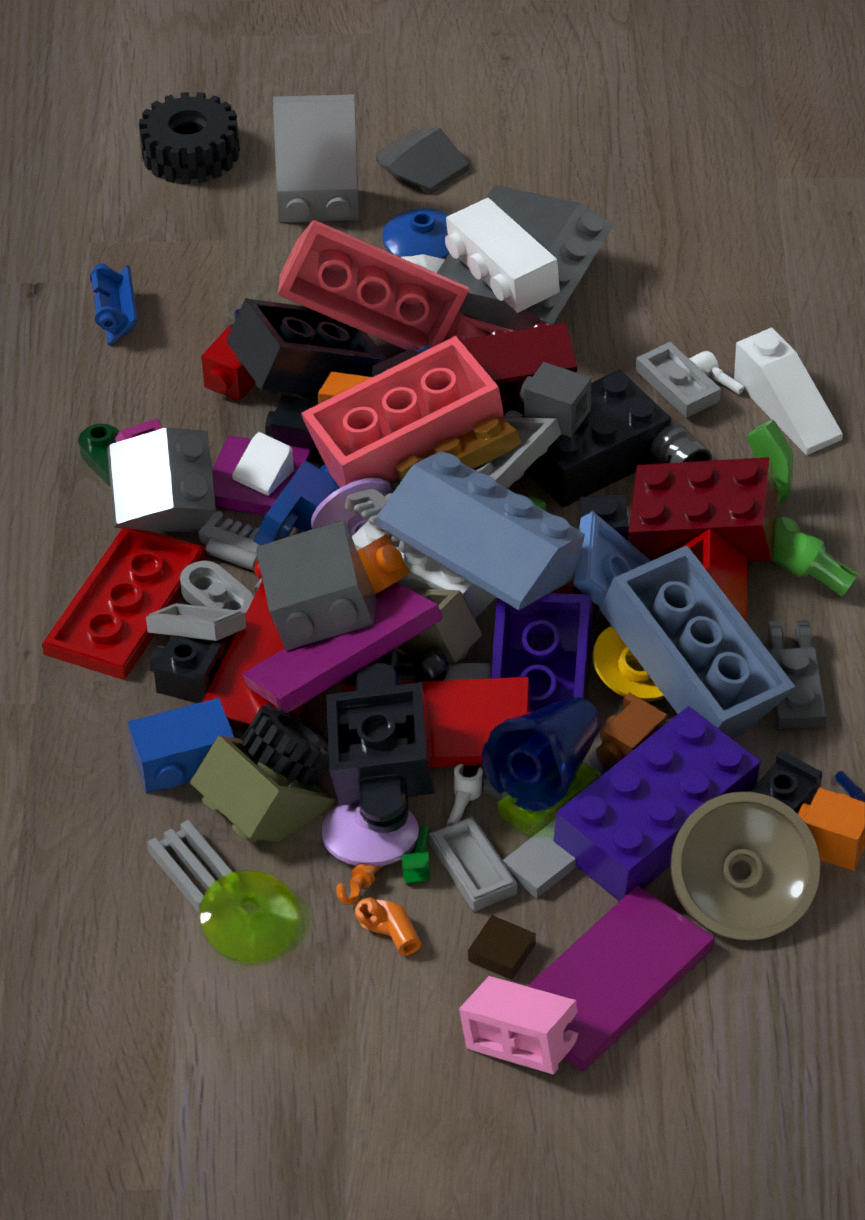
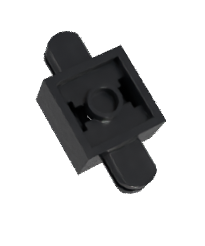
M374 663L363 667L357 672L355 691L327 694L329 771L339 806L360 803L362 816L368 828L378 833H390L406 824L408 818V797L435 793L431 726L422 682L401 685L399 676L392 666L384 663Z

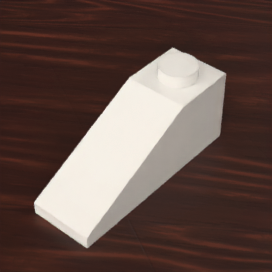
M773 328L736 342L734 380L745 386L744 391L776 422L777 426L806 456L842 440V431L797 352Z

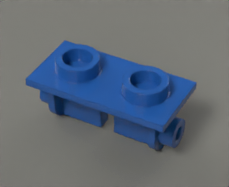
M98 264L90 272L93 292L96 293L94 296L95 322L102 329L106 330L107 343L112 346L122 335L128 334L138 321L131 268L127 265L118 273L106 264Z

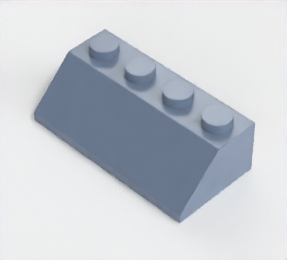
M442 451L413 464L381 509L375 521V525L517 610L526 607L573 580L585 537L583 532L569 525L564 518L551 515L532 504L529 498L513 493L496 483L495 479L491 476L473 470L461 463L456 456Z
M684 546L613 578L600 611L677 714L690 706L727 736L734 739L744 734L794 691L796 686L688 546Z

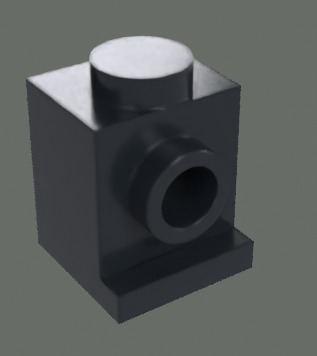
M171 636L166 647L156 646L150 659V671L154 673L156 692L193 703H201L224 659L223 643L213 641L210 646Z
M781 750L776 756V763L750 792L773 797L789 806L798 814L803 803L811 805L818 788H821L822 771Z

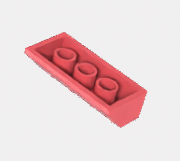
M314 219L297 239L280 273L278 289L279 296L402 349H413L415 351L427 344L432 348L438 345V343L443 342L469 292V287Z
M456 336L301 413L330 475L340 488L365 478H381L390 483L398 479L395 466L409 456H422L434 450V446L438 442L447 438H457L473 430L475 424L484 419L500 416L505 420L498 385Z

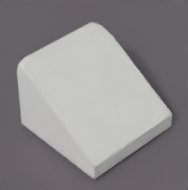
M258 432L252 438L232 474L233 480L269 496L294 471L293 450L290 446Z

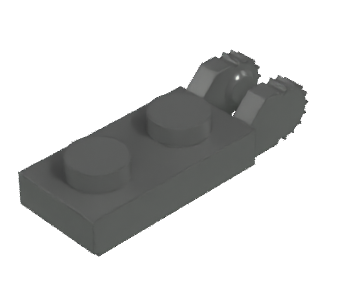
M769 621V653L796 686L790 695L774 707L777 729L825 728V706L815 647H812L809 621H797L795 638L798 648L783 649V629L780 621Z

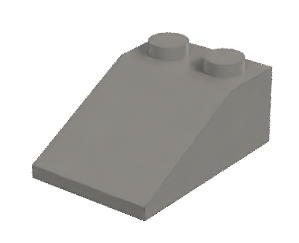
M354 94L273 97L279 223L312 222L313 219L318 222L359 221V176Z

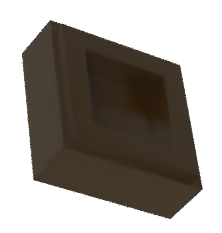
M491 915L468 949V961L513 980L536 945V933Z

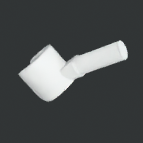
M704 351L689 358L714 381H718L738 395L743 392L745 386L718 368V362L713 353Z
M459 764L455 767L453 788L455 803L447 826L461 821L468 802L480 797L482 793V768L478 769L476 776L467 778L463 777L464 764Z

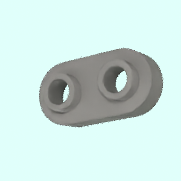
M194 562L185 567L181 572L182 596L191 605L239 610L246 614L254 598L249 589L214 562Z

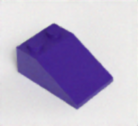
M549 593L520 610L497 598L491 678L529 677V730H533L536 726H541L548 731L582 733L594 625V607L590 595Z

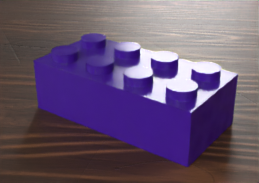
M688 706L556 812L553 842L575 858V866L620 901L634 887L638 885L644 889L670 867L675 838L684 822L698 807L724 794L750 792L757 784L761 761Z

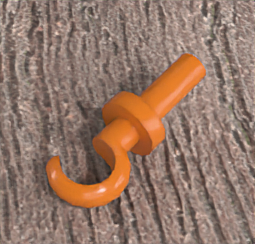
M359 864L351 871L352 879L349 881L351 889L349 898L346 896L343 883H339L336 887V894L340 902L344 905L355 904L360 898L361 888H369L375 882L374 874L383 866L376 867Z

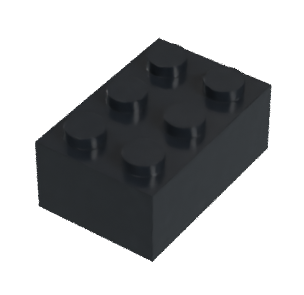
M248 298L244 299L226 340L238 357V361L244 365L255 380L256 386L271 394L288 392L296 393L306 398H313L318 396V392L331 372L372 377V366L387 360L370 336L361 330L305 306Z
M619 369L591 383V411L572 437L561 434L548 447L547 452L538 457L526 471L564 508L580 500V497H586L635 473L637 465L656 463L657 461L651 455V446L657 435L671 425V417Z

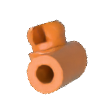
M371 897L363 898L357 903L354 913L363 928L391 936L400 955H412L420 949L421 941L407 912L401 905L385 900H375Z

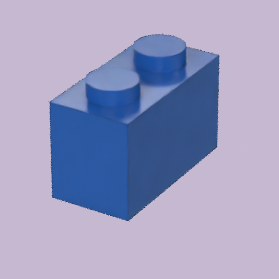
M219 698L128 721L132 755L146 794L190 782L219 735L235 738Z

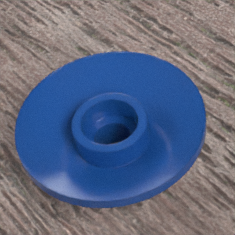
M430 208L411 209L397 214L387 222L383 229V244L386 250L398 257L424 254L446 259L449 255L445 243V237L448 235L446 217L450 214Z

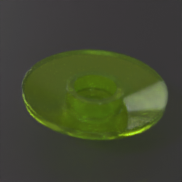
M243 870L229 873L209 887L201 902L199 918L205 938L219 953L238 961L257 962L276 956L291 943L298 927L299 910L292 892L279 879L264 872ZM253 904L258 906L259 910L252 913L246 912L242 905Z

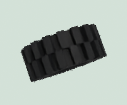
M189 92L180 93L181 98L174 99L173 95H168L164 97L165 103L157 100L151 104L152 110H144L142 113L143 119L139 120L142 159L147 170L152 169L154 176L160 178L165 174V180L174 183L176 178L181 179L182 184H190V179H198V183L207 182V176L212 175L214 179L222 176L221 169L229 171L233 168V161L237 162L240 151L237 115L235 110L231 111V105L228 102L220 103V97L213 95L210 99H206V94L197 92L196 97H189Z

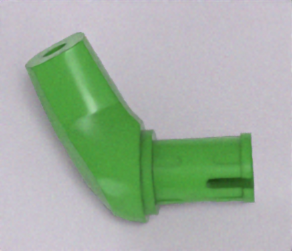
M770 420L756 427L747 434L746 438L755 458L770 457L778 490V507V504L786 501L790 496L793 478V450L776 422Z
M786 517L777 518L775 521L772 560L791 575L800 578L802 575L806 577L809 574L842 597L850 588L858 573L825 552L826 547L823 545L824 542L815 536L801 533L795 521Z

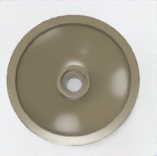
M728 793L715 797L698 807L680 828L671 853V877L680 903L700 926L726 939L757 941L782 933L796 923L807 911L819 885L820 856L810 829L804 820L789 806L773 797L760 793ZM741 863L748 868L749 876L747 879L740 880L733 875L732 867L734 864Z

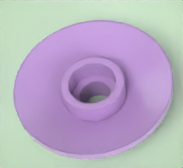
M365 478L337 489L326 497L314 511L311 518L312 529L345 520L350 534L354 535L369 519H363L361 513L344 508L347 495L373 488L386 496L394 492L388 481L381 478Z
M360 803L338 805L329 812L322 824V840L326 849L337 859L355 866L364 864L366 866L378 867L401 860L402 854H409L414 849L419 833L417 820L409 810L406 824L398 830L390 833H378L370 830L364 822Z

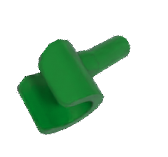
M421 826L419 828L415 853L401 855L405 884L430 880L428 845L431 829L428 826Z

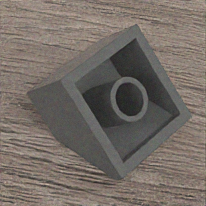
M165 427L108 446L114 528L199 534V530L205 526L216 511L208 431Z
M345 520L257 546L256 552L269 612L286 651L374 625L377 598Z

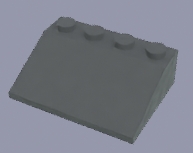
M494 185L486 198L492 200L557 259L560 293L517 313L504 300L500 301L482 279H476L469 267L459 258H453L450 253L437 271V274L469 287V292L459 310L474 319L514 331L529 329L540 323H550L553 325L614 224L577 202Z

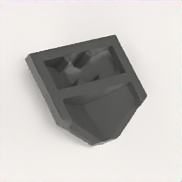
M441 128L414 129L376 153V161L382 168L400 179L420 186L421 191L426 194H432L469 170V164Z

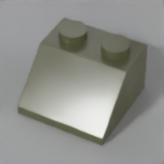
M221 735L217 737L190 781L204 795L202 802L211 810L225 815L234 823L232 830L241 838L252 843H256L257 840L280 842L331 808L336 800L318 782L313 785L309 783L306 785L300 784L297 779L295 781L287 779L286 775L282 772L279 775L272 771L273 767L263 765L259 762V757L252 756L248 752L249 748L244 747L242 739Z

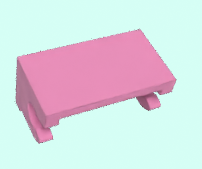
M488 976L459 1008L466 1049L550 1074H554L559 1069L558 1064L572 1049L578 1037V1032L567 1030L564 1033L565 1027L572 1022L578 1012L576 1000Z

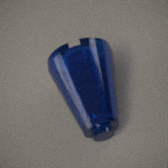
M570 697L499 723L490 732L488 741L484 744L482 750L483 768L493 788L500 795L504 791L517 800L514 805L525 810L541 811L554 806L568 792L600 732L601 718L597 709L584 698Z

